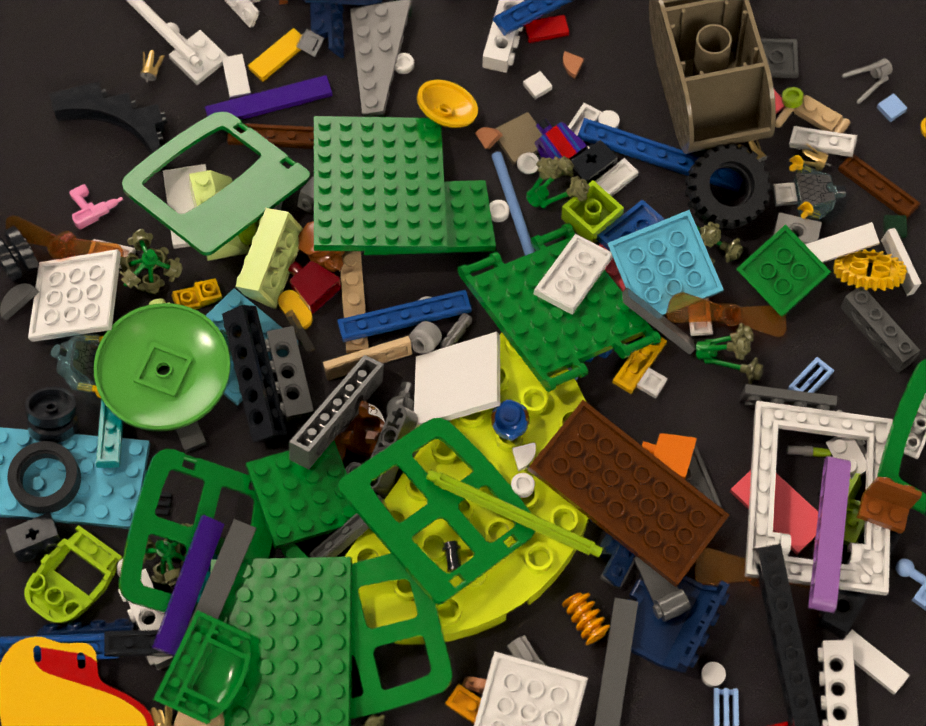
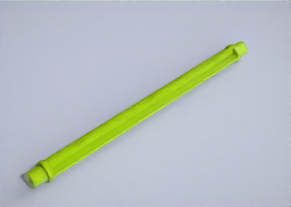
M430 469L426 477L427 480L434 482L436 486L587 555L592 554L598 558L601 555L603 548L595 545V542L442 472L438 473Z

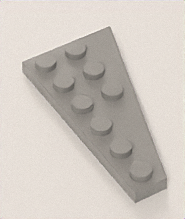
M399 0L350 8L363 117L385 114L390 94L389 89L391 81H393L394 69L400 53L409 9H411L412 5L411 0Z

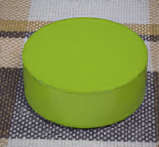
M796 87L785 89L782 94V103L788 108H798L803 103V92Z

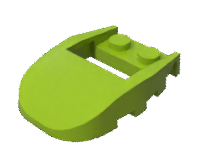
M79 525L75 528L77 532L70 539L64 538L57 544L58 547L54 551L44 556L40 561L42 564L37 572L31 575L25 587V599L28 605L41 617L53 623L64 624L72 622L91 607L106 591L117 572V564L122 559L121 555ZM70 551L105 575L90 595H87L54 571Z

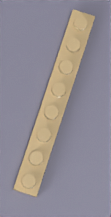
M345 251L342 255L344 265L340 275L344 318L366 313L361 251ZM368 337L346 342V353H354L368 348Z

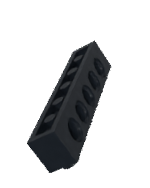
M240 305L222 313L234 370L239 383V391L242 396L253 443H268L288 435L257 307Z
M909 516L907 517L906 525L908 524L911 518ZM890 530V555L902 534ZM864 533L861 537L862 541H864ZM839 589L837 604L843 605L846 608V612L842 613L837 608L834 613L820 611L818 616L821 620L818 626L844 639L869 593H851L848 590Z

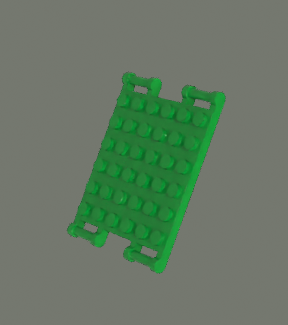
M566 223L561 228L542 236L536 235L532 237L531 244L536 251L504 264L500 254L494 252L488 258L468 266L462 265L458 267V274L547 392L555 390L556 386L576 377L582 378L588 375V369L582 362L614 349L619 357L624 359L629 357L632 352L650 344L656 345L661 342L660 334L656 330L654 331L646 320L623 303L621 289L605 270L573 315L533 294L537 285L575 235L573 226L570 223ZM562 236L566 237L565 240H562L548 247L544 245L545 243L553 241ZM491 265L494 267V269L473 277L471 273ZM643 335L645 336L644 338L639 339V340H637V341H635V342H633V343H630V344H628V345L625 344V343H627V342H629V341H632V340H634V339H636V338H638V337H641V336H643ZM568 368H572V370H569V371H567V372H565V373H563V374H560V375H558V376H556V377H554V378L550 377V376L555 375V374H557V373H559V372H561V371H564V370H566V369H568Z

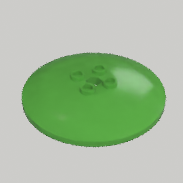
M173 303L146 305L121 317L112 325V330H108L103 336L94 360L95 384L107 408L125 423L149 431L175 430L188 426L204 417L221 399L230 376V355L221 331L208 317L199 311ZM161 366H168L170 368L169 372L165 375L157 373Z

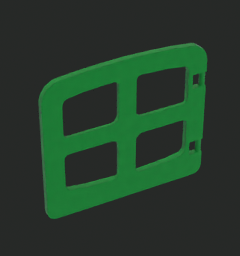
M432 418L341 478L337 488L343 498L434 603L443 604L509 556L517 548L528 542L535 534V530L512 520L514 527L496 541L489 543L459 510L458 505L465 498L441 489L439 486L434 485V482L426 479L428 473L414 459L412 454L431 441L438 439L472 470V473L462 479L461 482L477 489L487 487L494 497L531 513L497 469L453 424L442 418ZM394 466H398L427 499V504L402 522H397L370 486L372 481ZM437 519L445 520L474 553V557L451 573L444 572L412 540L414 535ZM512 536L516 543L508 547L504 541ZM459 576L463 582L454 587L450 581Z
M173 449L161 450L153 456L137 499L126 541L119 579L121 595L132 604L165 613L172 594L147 587L141 582L148 537L150 534L181 543L186 547L187 555L201 516L206 515L214 519L222 487L248 495L254 501L251 526L256 527L257 530L244 559L269 558L272 539L256 494L253 490L248 489L249 482L251 483L249 475ZM183 460L194 463V469L182 467ZM171 470L201 479L204 482L195 521L190 527L157 517L155 514L163 485ZM220 537L214 552L215 555H219L225 541L224 538ZM196 602V604H195V607H194V609H193V612H192V615H191V618H190L189 621H191V619H192V617H193V614H194V612H195V610H196V607H197V605H198V602Z
M391 553L353 563L352 655L357 662L364 693L361 697L351 698V719L404 706L441 693L447 689L453 678L452 666L436 603L426 595ZM393 580H408L411 584L417 616L393 624L369 628L366 624L359 588ZM422 636L431 665L430 674L413 682L384 690L381 686L374 657L376 647Z

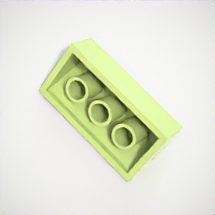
M211 170L189 174V187L194 207H197L232 182V178ZM237 235L214 254L207 256V260L248 254L250 247L243 244Z
M265 209L236 283V287L244 296L273 309H276L278 306V298L283 292L290 274L288 268L294 263L299 251L298 235L303 230L289 212Z

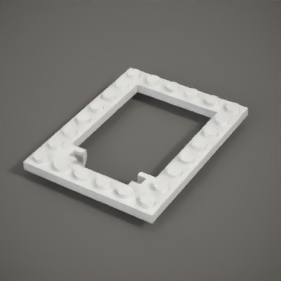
M756 401L745 577L758 578L752 548L781 543L789 583L811 585L813 560L789 557L791 535L773 532L778 429L867 440V489L877 477L893 419ZM865 521L864 544L849 543L847 552L851 553L847 564H841L839 589L886 596L889 593L890 530Z

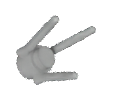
M882 59L869 66L842 75L843 78L870 71L875 79H880L857 100L858 104L865 100L883 82L889 80L888 75L893 71L889 60Z

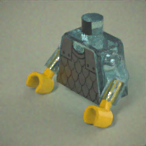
M799 155L789 159L793 163L789 166L790 171H797L793 182L795 183L799 217L802 219L808 217L821 220L833 210L836 198L846 197L845 185L833 186L830 174H824L807 166Z
M81 334L71 337L69 341L63 342L61 345L56 344L51 350V355L58 359L57 373L64 377L71 389L90 394L95 392L97 397L101 398L95 384L94 360L103 336H99V334Z

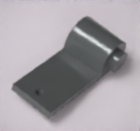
M638 557L633 558L654 603L652 608L657 619L661 618L665 622L691 610L689 600L682 589L673 586Z

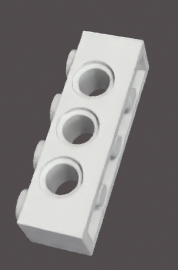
M499 0L495 16L525 0ZM493 21L483 54V68L507 73L508 66L513 65L515 53H512L513 49L517 48L520 36H517L518 31H522L523 27L504 36Z
M146 569L142 570V584L154 589ZM118 589L123 602H126L127 600L121 595L120 589ZM129 602L131 609H128L127 612L132 623L137 621L140 630H159L165 613ZM148 616L156 617L151 625L144 624V620ZM170 655L146 656L150 666L155 664L158 670L169 666L174 658Z
M852 640L823 641L822 648H818V662H823V671H819L820 686H824L825 695H821V710H826V720H822V726H858ZM832 661H838L843 669L839 672H834L830 669L829 664ZM833 685H840L844 689V694L841 696L834 695L831 692V687ZM835 709H841L845 712L846 718L844 720H836L832 712Z

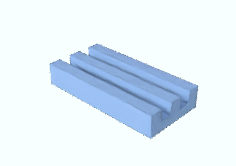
M816 357L789 385L788 390L804 392L826 370L827 372L808 391L815 393L833 374L834 370L820 358ZM817 364L820 365L818 370L800 389L796 387Z
M714 688V726H720L719 695H723L724 726H729V695L732 696L733 726H739L738 689Z

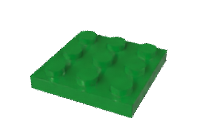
M786 224L736 269L781 318L831 274V271Z

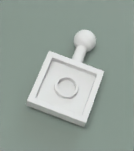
M167 23L202 60V65L196 68L193 64H189L176 49L169 54V58L196 85L223 65L222 58L228 56L201 30L186 40L179 33V27L175 23Z

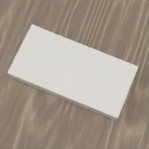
M205 164L163 170L167 205L176 212L184 214L195 208L189 187V174L207 171ZM171 231L174 249L190 246Z
M575 234L537 285L533 294L573 315L612 260L611 252Z

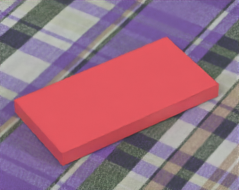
M751 470L730 490V493L747 509H749ZM776 473L773 532L790 534V549L798 555L816 538L818 511Z

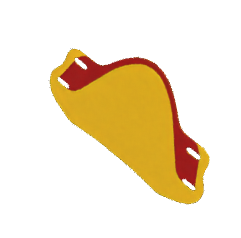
M29 637L12 645L3 656L0 663V718L2 726H155L151 714L144 705L100 680L96 652L89 644L59 643L44 637ZM35 646L41 648L42 659L40 662H35L33 648ZM80 652L85 655L86 665L84 669L78 667L77 655Z

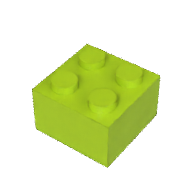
M592 180L588 184L590 189L589 193H587V200L580 202L577 197L571 198L562 206L561 219L565 223H570L574 231L581 237L595 244L597 242V235L623 215L624 207Z

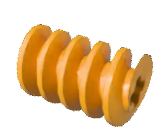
M576 593L567 598L562 603V606L568 607L566 610L567 614L573 615L571 621L578 623L576 625L577 631H583L581 633L582 639H588L586 645H591L601 639L610 626H601L605 618L596 617L600 609H591L595 601H586L590 593Z

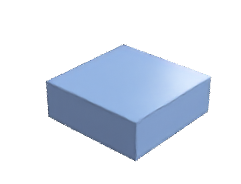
M892 94L877 105V109L889 122H892L907 111V107L895 94Z

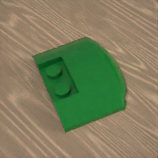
M197 610L153 700L204 724L211 723L212 721L210 720L219 716L229 707L243 685L251 657L250 634Z

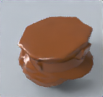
M314 221L307 223L298 235V249L306 253V255L308 254L311 261L326 268L328 271H341L344 265L342 255L345 251H314Z

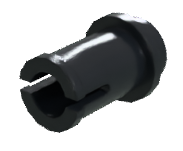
M458 541L445 542L442 548L446 555L448 572H453L461 566L459 553L461 545H458Z

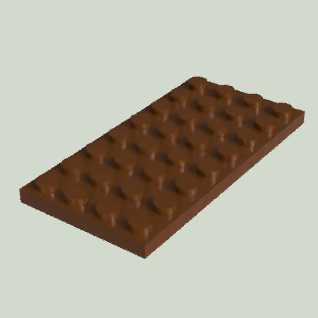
M584 400L581 401L527 469L675 587L680 583L729 517L727 512Z

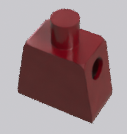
M314 261L309 262L304 268L298 262H294L288 268V272L294 276L290 280L291 289L298 293L312 315L341 289L340 278Z

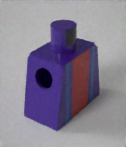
M544 118L535 125L542 134L534 142L541 158L554 159L555 156L558 158L565 156L570 159L586 146L563 122L552 127L547 119Z

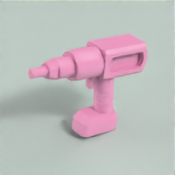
M83 184L69 192L72 200L82 209L72 214L73 222L81 230L98 221L99 217L107 214L123 198L111 199L107 202L103 201L96 205H93L92 202L88 204L84 198L88 196L89 190Z

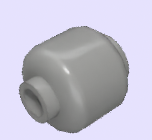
M428 321L419 323L409 335L411 347L414 351L421 354L432 352L442 340L440 329Z

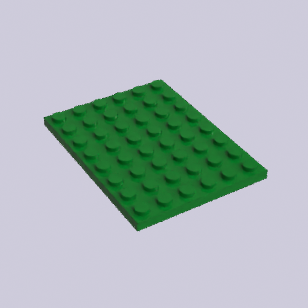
M314 116V251L447 252L441 125L429 118Z
M352 557L243 560L219 620L250 634L251 657L241 689L233 702L223 712L224 726H351ZM211 560V572L216 560Z

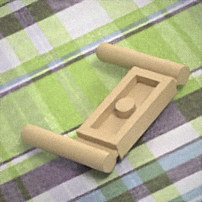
M803 94L802 105L793 109L785 107L777 117L775 127L780 128L792 111L795 112V115L824 131L844 133L851 122L810 96H804Z

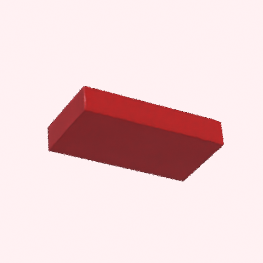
M565 15L537 19L524 26L529 43L569 36Z

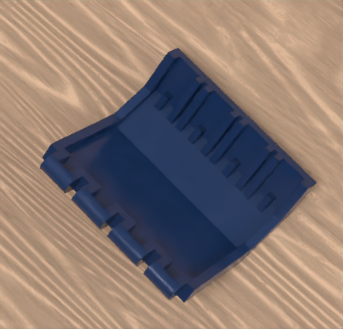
M685 575L677 587L685 592L691 610L664 622L661 618L657 619L653 612L652 606H654V603L644 581L637 579L629 594L630 598L638 602L631 652L661 668L683 673L686 672L688 666L693 668L699 657L696 654L698 647H704L710 634L706 633L709 625L714 627L720 616L716 612L720 605L725 606L730 596V593L727 592L730 584L721 580L718 587L703 585Z

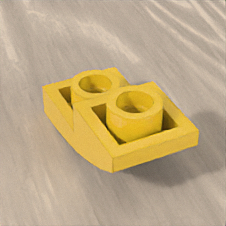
M216 278L195 282L194 287L172 292L174 304L187 306L195 310L222 299Z

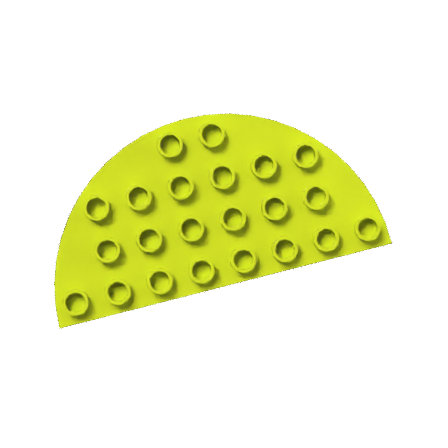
M501 333L500 403L511 399L526 407L530 419L526 432L513 441L500 437L493 429V426H491V414L494 408L449 420V422L488 459L510 486L513 477L519 473H527L532 476L535 482L534 491L530 496L521 498L532 514L583 537L589 518L527 470L528 467L518 472L512 448L535 443L534 461L581 401L584 400L586 402L575 379L556 386L555 390L547 392L504 334ZM566 369V370L561 371V372H559V373H557V374H555V375H552V376H550V377L554 378V377H556V376H558V375H560V374H563V373H565V372H567V371H569V370ZM438 439L422 447L414 457L427 473L431 469L438 473L442 472L459 481L472 473V470ZM404 473L384 500L389 513L397 522L404 521L427 504V499ZM482 487L481 489H479L485 493L492 495V493L488 490L487 487ZM467 499L458 505L463 515L489 543L496 541L514 527L511 519ZM437 519L412 537V540L446 573L451 572L447 571L446 555L442 551L445 542L458 541V545H461L459 550L461 565L474 557L471 549L443 519ZM369 528L357 538L345 557H352L353 563L390 554L391 552ZM535 531V534L528 542L517 548L485 574L463 588L447 602L436 604L445 642L472 636L506 621L507 613L525 602L528 605L533 603L556 581L570 562L576 549ZM511 536L504 543L510 547L516 543V540ZM459 576L450 581L454 587L463 582ZM406 579L387 581L359 588L361 604L366 624L369 628H377L417 616L411 584ZM416 636L397 641L395 644L419 645L425 644L422 636Z

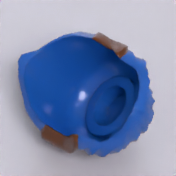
M511 399L500 403V406L495 407L491 414V426H493V429L500 437L509 441H513L523 435L530 424L529 413L526 407Z

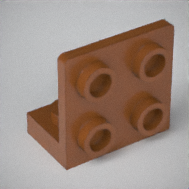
M876 477L863 492L857 518L902 533L905 530L909 510L921 498L922 492L916 490L913 486L895 483L887 477Z

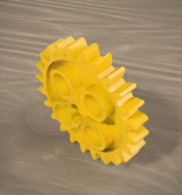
M863 249V251H857L836 258L833 267V273L836 274V278H841V282L848 281V286L854 284L856 288L864 287L865 290L872 288L874 291H877V288L885 291L886 287L889 289H893L894 286L899 287L900 284L904 283L907 270L906 265H903L904 262L898 261V257L891 258L892 254L884 255L883 251L876 253L874 249L871 252ZM873 263L871 276L868 277V265Z

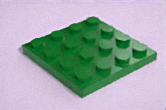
M334 440L310 469L289 460V451L246 463L249 478L275 549L334 532L356 514L355 510L343 498L337 488L339 480L346 476L347 473Z

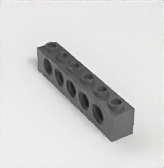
M366 355L360 359L290 440L289 460L307 469L311 468L355 416L361 401H367L382 384L383 363Z

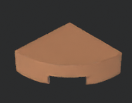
M565 51L563 65L568 75L576 78L584 58Z
M488 127L481 128L475 132L485 149H490L503 136L499 130Z
M465 677L462 686L470 691L483 694L487 680Z

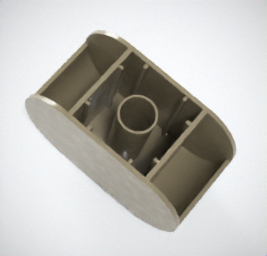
M649 0L650 29L655 59L675 133L682 151L688 154L714 149L722 144L727 146L728 144H739L772 137L776 124L774 87L749 0Z

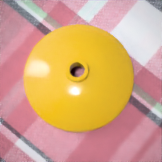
M445 80L427 81L419 88L417 93V102L423 113L439 125L449 128L466 127L474 122L478 114V106L473 96L455 83Z

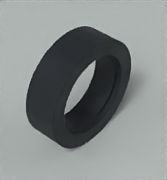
M42 441L24 447L15 455L8 468L7 480L12 494L21 506L34 513L46 514L61 510L75 498L81 484V472L73 455L64 446L54 442ZM44 458L60 461L66 468V478L58 491L49 496L37 497L24 490L23 476L32 463Z

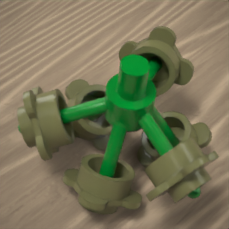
M139 229L132 237L128 238L127 242L129 245H133L136 250H143L144 253L141 258H138L134 253H128L126 257L121 256L120 265L123 272L119 271V273L124 276L121 279L124 282V286H128L130 289L135 286L138 290H146L148 293L156 294L159 292V288L165 285V282L157 274H153V269H156V267L164 268L163 274L170 277L169 281L173 282L175 277L178 278L183 267L179 262L180 258L175 260L167 259L169 250L166 247L161 249L150 248L148 250L147 248L151 245L153 235L152 233H146L144 229ZM144 268L148 269V274L142 278L143 283L139 284L141 280L137 275Z
M186 523L184 526L190 527L192 524ZM148 538L143 564L147 560H153L157 554L161 557V563L153 567L154 575L151 576L153 583L168 584L170 587H175L186 554L184 556L181 555L183 544L164 539V541L158 540L154 543ZM173 558L181 560V568H174Z

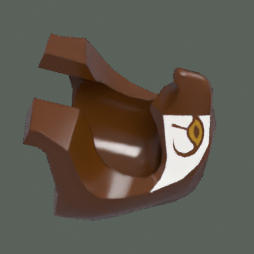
M361 401L350 425L344 432L340 433L341 442L346 445L349 451L361 456L371 457L385 423L381 411L376 406L366 401Z

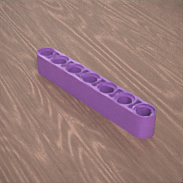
M827 456L824 461L809 594V609L834 613L837 606L851 470L850 460Z

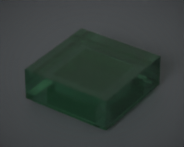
M884 215V235L888 229L895 228L900 238H906V216Z

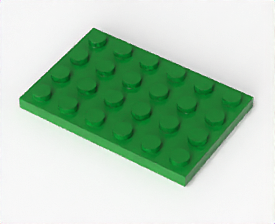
M444 181L447 252L364 251V255L495 251L496 243L486 181Z

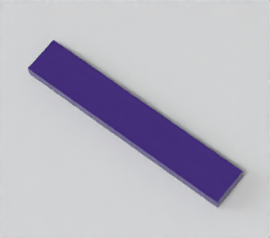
M327 75L205 106L207 117L216 112H228L242 120L331 97L332 91Z
M206 515L201 516L152 648L172 657L175 656L184 637L225 524Z

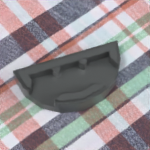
M26 283L16 285L10 289L1 302L0 313L2 318L7 321L36 296L39 291L31 284Z

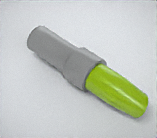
M787 445L786 453L789 455H802L804 457L831 456L829 449L813 446Z

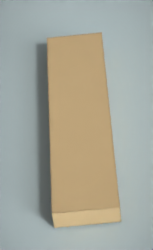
M409 336L323 362L327 380L347 375L364 355L381 363L412 355Z

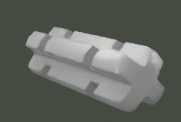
M463 313L459 317V321L453 325L447 333V337L440 343L441 348L452 346L458 342L466 331L465 329L472 323L471 316Z

